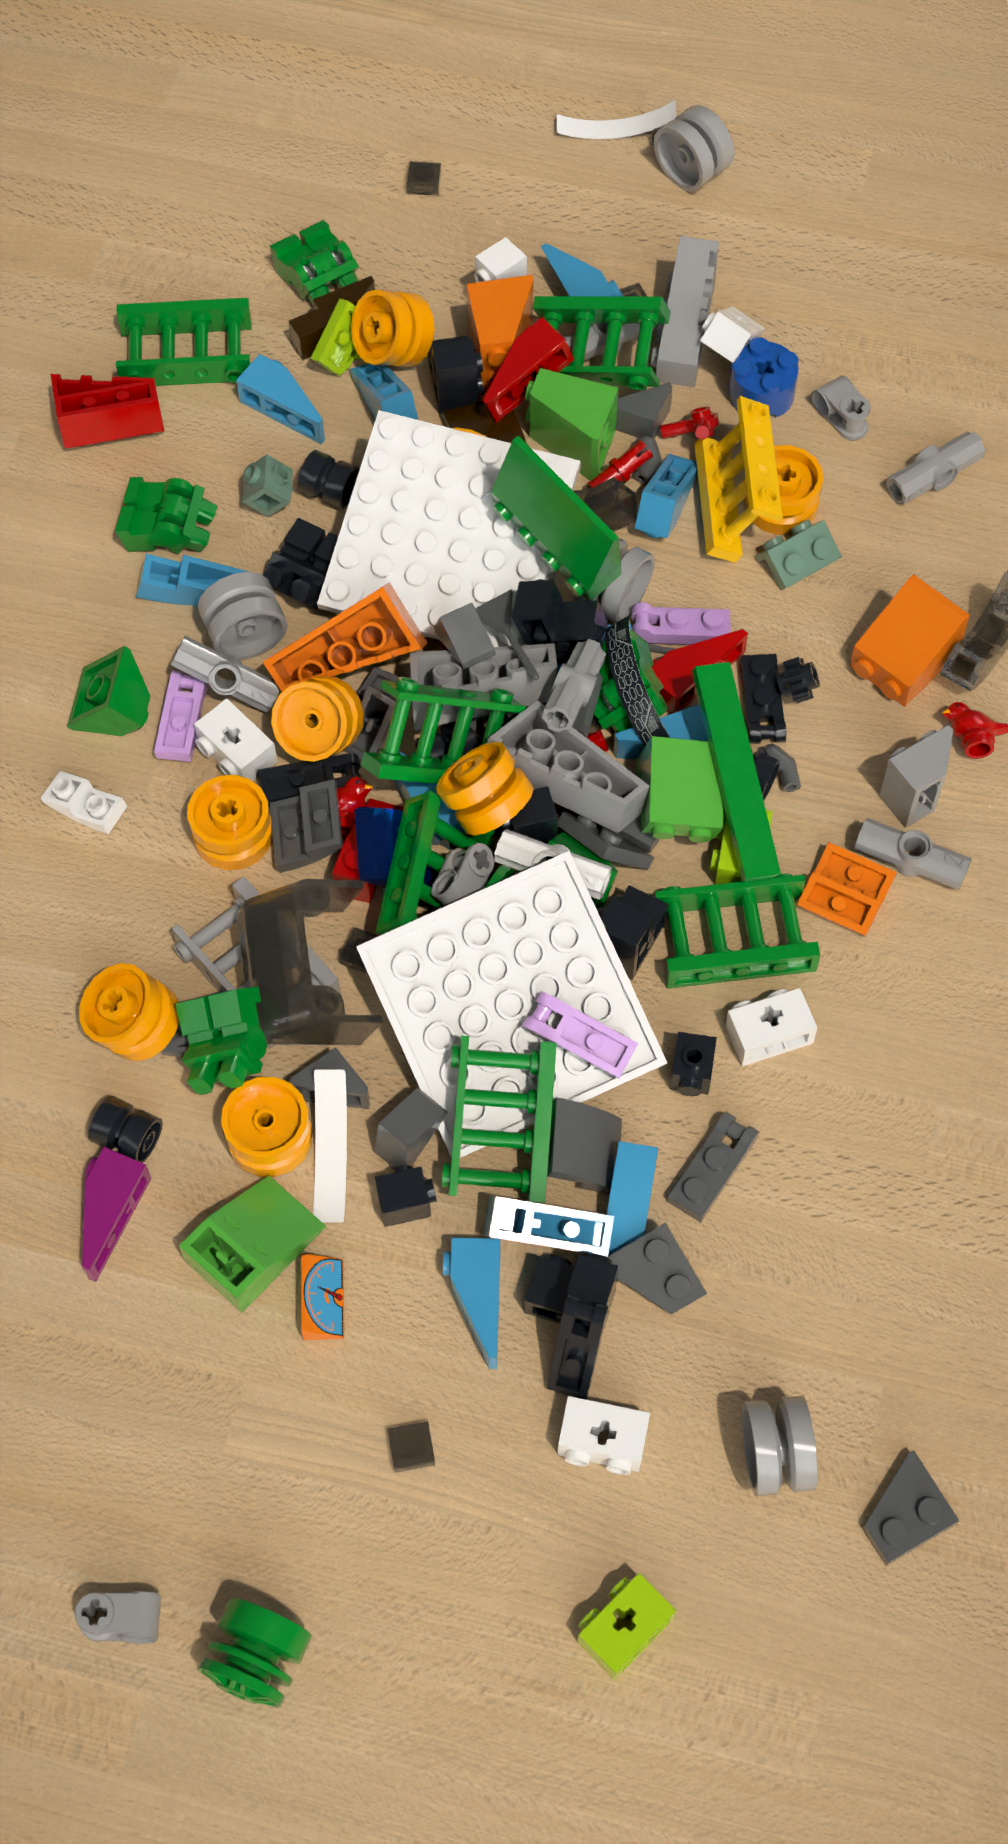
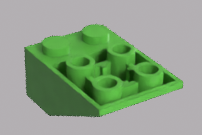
M267 1176L208 1216L179 1245L185 1262L237 1310L243 1313L326 1228V1225L273 1178Z

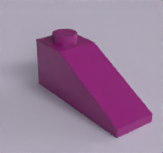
M103 1147L98 1158L94 1157L91 1159L85 1171L82 1267L88 1279L97 1282L152 1179L146 1164L106 1147Z

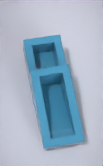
M146 554L141 567L136 597L157 602L198 606L201 595L216 581L235 573L250 571L183 555L181 562Z
M622 1141L618 1143L607 1215L614 1216L608 1256L645 1234L658 1147Z

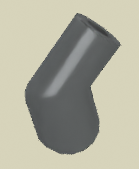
M649 436L637 438L633 443L635 445L638 440H641L646 445L637 456H640L648 449L653 455V458L646 461L634 473V478L639 483L645 485L649 483L662 463L657 442Z
M768 744L765 749L758 751V754L762 752L780 760L779 773L784 791L794 792L800 789L801 783L794 758L775 744Z

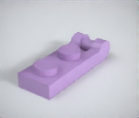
M639 602L632 606V620L635 622L632 630L646 640L647 643L694 644L731 633L730 609L652 607L645 602Z
M172 670L154 748L157 759L192 762L195 740L197 738L194 723L201 719L204 699L208 692L209 684L192 675H185L184 671ZM183 689H190L192 692H184Z
M541 991L535 1001L538 1005L532 1016L527 1015L522 1026L550 1042L557 1043L561 1048L619 1079L639 1043ZM551 1012L562 1016L556 1029L545 1024Z

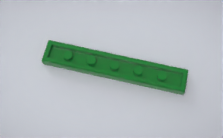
M724 662L695 666L692 674L741 881L744 883L778 877L781 871L731 663Z

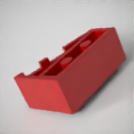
M50 374L56 415L65 449L165 431L154 378L112 376L111 381H96L92 379V375H81L80 380L62 379L61 374Z

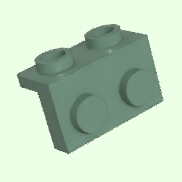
M808 519L791 528L792 536L783 540L782 536L779 535L762 544L765 550L755 555L758 562L766 560L780 590L788 588L842 557L824 520L811 524Z

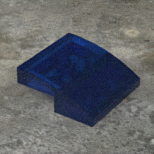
M358 807L354 809L359 881L386 887L403 811L387 808ZM427 865L424 883L432 887L431 867Z

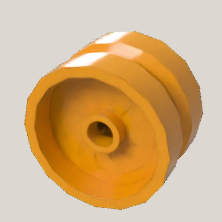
M375 289L366 292L359 299L353 311L351 322L352 342L357 354L366 363L399 367L418 365L427 356L433 343L435 331L433 314L428 302L419 294Z
M775 445L774 451L783 518L778 522L758 516L752 523L762 531L775 535L793 534L791 528L808 519L811 523L814 521L819 508L820 494L824 481L823 470L816 457L805 449L792 445ZM748 495L744 498L745 509L749 507Z
M322 675L290 685L278 696L272 708L271 725L276 740L285 752L298 760L314 762L346 750L357 740L363 728L364 711L359 696L349 684L337 677Z
M490 742L472 749L454 762L437 783V794L449 809L456 810L454 813L456 820L467 834L473 836L485 834L500 827L523 809L532 796L534 788L531 781L521 768L514 767L515 760L501 742Z
M221 775L205 781L193 792L187 805V819L192 832L193 843L203 860L211 866L223 870H240L256 864L268 852L273 841L272 824L268 800L261 787L245 777Z
M119 963L109 966L97 974L84 990L79 1005V1021L84 1033L98 1044L109 1048L126 1060L142 1061L154 1057L165 1049L174 1037L179 1024L175 1004L179 1003L174 991L139 967L132 964Z
M257 1077L244 1082L243 1086L233 1090L222 1107L221 1126L232 1159L244 1171L258 1177H277L291 1172L305 1160L312 1145V1126L303 1095L291 1083L277 1077Z

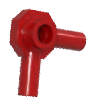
M709 406L693 409L690 411L691 417L687 420L660 425L662 437L664 439L690 432L695 433L696 439L711 437L716 434L715 428L720 422L718 413L711 412Z

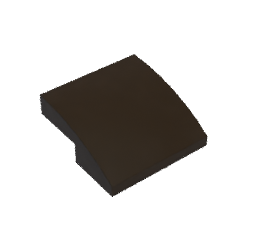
M483 401L442 411L444 424L448 428L470 429L488 438L511 443L516 436H519L527 444L514 410L497 423L492 419Z

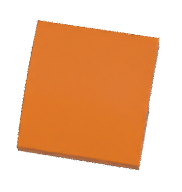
M828 842L815 871L812 872L802 892L797 907L866 937L894 882L897 872Z

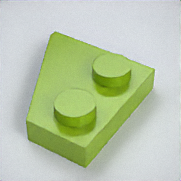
M339 299L311 356V359L320 366L338 376L343 374L355 359L360 358L353 345L351 334L352 316L356 306L344 299Z

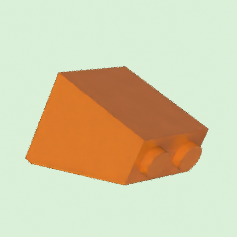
M533 275L467 284L468 331L476 352H481L483 372L478 374L482 376L484 389H489L515 339L527 327L533 325Z
M913 574L855 644L850 667L854 669L859 677L868 679L880 688L887 698L896 700L905 707L959 654L970 614Z

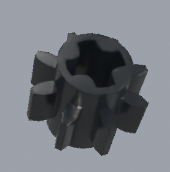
M799 657L782 662L785 670L778 672L776 675L782 696L784 698L792 696L793 702L797 701V703L814 698L812 689L820 687V680L813 662L804 663V659Z

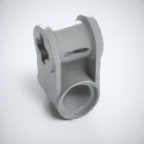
M841 375L812 391V401L816 410L839 432L840 436L852 441L862 439L867 434L868 422L866 418L870 413V403L858 392L846 376Z
M476 843L469 846L467 850L456 848L449 851L445 856L440 873L432 885L431 895L444 906H447L483 890L494 868V856L491 849L483 843Z
M143 1591L90 1593L82 1597L77 1603L75 1620L84 1636L89 1640L97 1642L123 1641L134 1644L154 1643L158 1641L161 1596L156 1593ZM96 1609H102L105 1617L99 1618L98 1625H92L88 1617H94Z

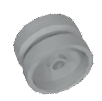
M695 105L689 107L676 120L670 121L661 127L654 136V150L662 170L674 184L690 192L700 189L713 176L727 169L734 160L735 150L733 141L725 124L714 112L704 106Z
M619 538L622 574L594 599L599 601L606 619L613 623L627 616L630 618L632 606L639 603L646 592L655 565L653 554L639 547H634L628 551L626 541ZM583 595L580 597L573 596L574 601L587 600Z
M235 573L219 579L209 586L199 598L197 609L206 630H208V635L215 651L223 655H234L240 660L251 659L269 651L285 636L288 627L286 618L279 603H277L269 580L260 573Z
M802 1395L781 1398L776 1408V1420L772 1407L767 1401L743 1402V1442L753 1494L755 1496L777 1494L782 1484V1471L786 1484L793 1492L815 1490L818 1475L816 1444L809 1408L805 1398Z

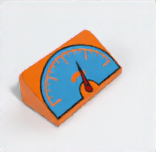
M311 1254L301 1255V1332L303 1340L344 1339L343 1259Z

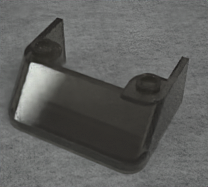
M303 879L251 897L238 911L237 921L245 988L259 986L261 1002L256 1003L259 1025L265 1034L267 1044L362 1045L383 1023L382 1015H346L344 1001L339 992L329 986L312 985L304 917H316L323 912L343 913L364 888L363 881Z

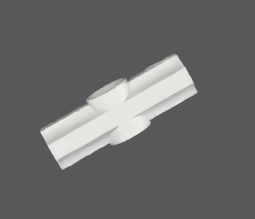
M506 829L498 841L494 861L523 872L545 862L547 856L556 857L570 850L564 845H549ZM571 853L590 896L600 900L608 886L612 867Z

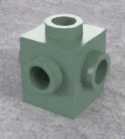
M267 454L256 462L249 464L243 473L242 502L267 517L273 515L291 501L293 469Z

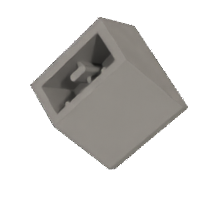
M950 725L939 731L931 730L920 738L918 743L909 748L901 747L897 749L888 759L879 797L905 828L933 813L936 809L947 772L953 729Z

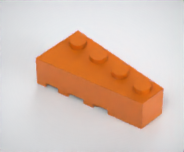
M389 582L263 661L281 692H283L290 685L322 675L332 677L408 652L420 650L427 644V641Z

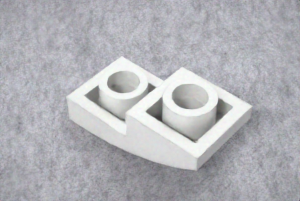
M63 771L58 772L40 798L44 804L59 813L105 834L110 833L127 808L123 798L94 789L89 780Z

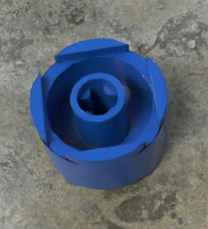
M757 337L752 339L743 348L738 359L731 364L728 390L735 410L738 411L736 400L742 396L769 405L770 415L775 414V418L785 414L792 406L795 397L799 371L798 356L784 346L768 342L765 338Z

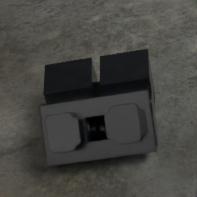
M297 518L284 539L282 549L272 552L270 562L266 566L263 576L269 580L273 589L318 609L317 602L338 536L330 532L326 536L324 529Z

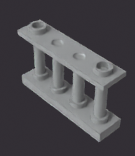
M243 876L232 884L235 896L234 906L192 937H189L179 925L172 928L176 941L173 948L184 963L187 964L191 961L218 992L236 989L223 974L262 945L274 943L280 949L279 958L237 988L259 986L260 991L288 969L294 970L297 968L304 976L301 985L263 1014H258L259 1025L265 1034L267 1047L271 1049L276 1045L271 1028L273 1024L312 995L318 996L321 994L328 1003H331L341 995L337 976ZM250 917L258 925L256 926L257 931L212 963L201 951V948L241 918L248 919Z

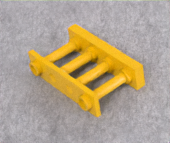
M742 396L736 400L739 423L721 441L707 437L705 439H698L695 442L706 554L736 563L743 556L740 534L758 516L778 522L783 518L769 405ZM741 440L742 451L732 460L731 449ZM745 468L746 478L735 488L734 477ZM748 495L749 507L738 516L737 505Z

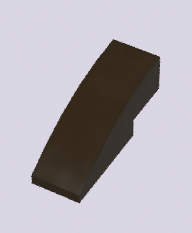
M372 276L313 299V311L288 321L291 343L302 361L312 356L339 299L347 300L356 306L359 299L366 292L375 290Z

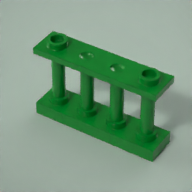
M534 296L533 310L539 318L543 317L556 331H558V326L562 325V323L576 324L572 349L574 360L570 363V366H566L558 373L610 386H628L634 390L659 387L660 380L653 369L647 367L653 327L657 326V324H669L671 311L662 297ZM594 323H607L608 328L602 366H583L589 327ZM625 324H639L634 366H615L621 327Z
M249 298L117 304V318L121 336H129L128 360L116 361L118 377L154 378L156 386L236 383V380L251 364L250 355L241 354V330H252ZM227 331L228 355L208 356V332ZM195 333V357L175 358V334ZM162 335V359L142 360V336Z
M398 677L397 682L382 680L380 687L397 699L384 748H381L379 753L364 751L361 766L379 779L437 784L444 772L462 757L475 708L490 710L481 744L483 745L488 743L489 737L501 729L505 711L521 713L525 710L526 706L513 699L514 694L512 692L499 688H493L492 692L488 693L420 685L418 681L406 677ZM411 701L426 702L428 706L417 749L411 753V756L402 755L399 753V748ZM443 704L460 706L447 755H443L442 759L433 758L430 754Z
M432 791L406 799L376 933L383 935L418 919L416 911L419 898L437 909L445 907L431 895V887L424 883L426 866L428 865L440 873L445 858L431 850L434 833L464 850H467L473 844L483 843L492 851L491 846L495 831L492 830L475 836L466 835L438 818L441 798Z
M784 873L775 878L744 883L734 882L690 888L670 886L662 891H655V898L669 904L668 917L675 956L666 961L665 979L667 989L816 972L820 959L818 941L807 943L802 940L794 899H800L804 890V875L793 876L792 874ZM779 901L787 944L769 947L764 942L757 903ZM742 905L750 948L747 950L731 951L727 948L720 908ZM705 910L713 952L695 956L690 953L683 912Z
M461 1035V1044H453L451 1068H459L452 1162L443 1163L442 1187H449V1196H457L458 1184L521 1189V1193H528V1202L545 1203L557 1043L540 1042L539 1050H532L531 1054L468 1049L469 1036ZM467 1065L528 1069L530 1074H537L536 1090H529L528 1093L465 1089ZM464 1104L527 1109V1113L534 1114L533 1130L526 1129L525 1133L462 1128ZM461 1144L524 1149V1153L531 1154L530 1170L523 1169L522 1173L459 1168Z

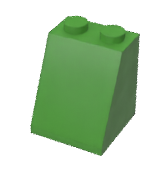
M540 368L535 381H529L525 400L530 401L525 417V422L530 423V438L552 454L580 460L581 468L579 473L591 481L600 474L616 433L618 387Z
M652 736L636 759L637 777L649 785L642 813L640 814L641 833H652V836L657 839L686 836L693 842L711 841L723 829V801L709 742Z

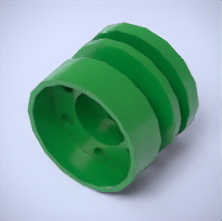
M231 1597L228 1599L217 1626L230 1636L232 1640L230 1644L210 1641L206 1647L209 1652L222 1659V1662L201 1658L197 1670L208 1677L218 1688L239 1699L253 1704H266L281 1708L285 1696L269 1684L272 1682L285 1687L291 1685L292 1678L277 1667L279 1661L293 1664L301 1663L312 1635L300 1625L271 1610Z

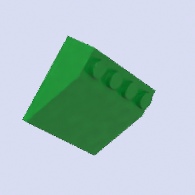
M516 436L511 442L491 490L494 502L492 509L503 522L507 523L510 520L518 528L516 533L524 544L528 547L534 545L542 553L540 558L552 572L559 570L567 578L565 584L575 596L580 597L583 595L587 600H594L622 574L619 537L519 436Z

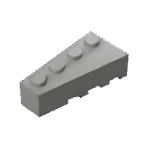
M684 236L679 238L674 271L669 272L667 292H670L669 297H664V301L671 311L669 324H658L656 342H660V347L653 348L651 367L657 368L656 376L660 383L670 382L674 385L695 387L703 342L700 340L705 333L702 330V326L709 317L715 287L719 241Z
M555 644L520 645L539 674L538 680L532 679L512 646L494 647L496 655L466 669L460 666L449 650L411 652V679L418 681L420 685L491 693L493 688H499L512 692L514 694L513 699L526 707L532 705L537 700L540 703H546L551 696L552 687L557 677ZM412 701L414 730L422 729L428 703ZM443 704L438 725L456 722L460 706ZM475 708L472 718L489 715L490 710Z
M538 700L488 738V743L497 741L506 746L515 760L514 767L523 770L534 789L548 786L553 802L619 833L642 813L649 785L573 727L571 730H563L560 733L548 729L547 723L541 718L545 706Z

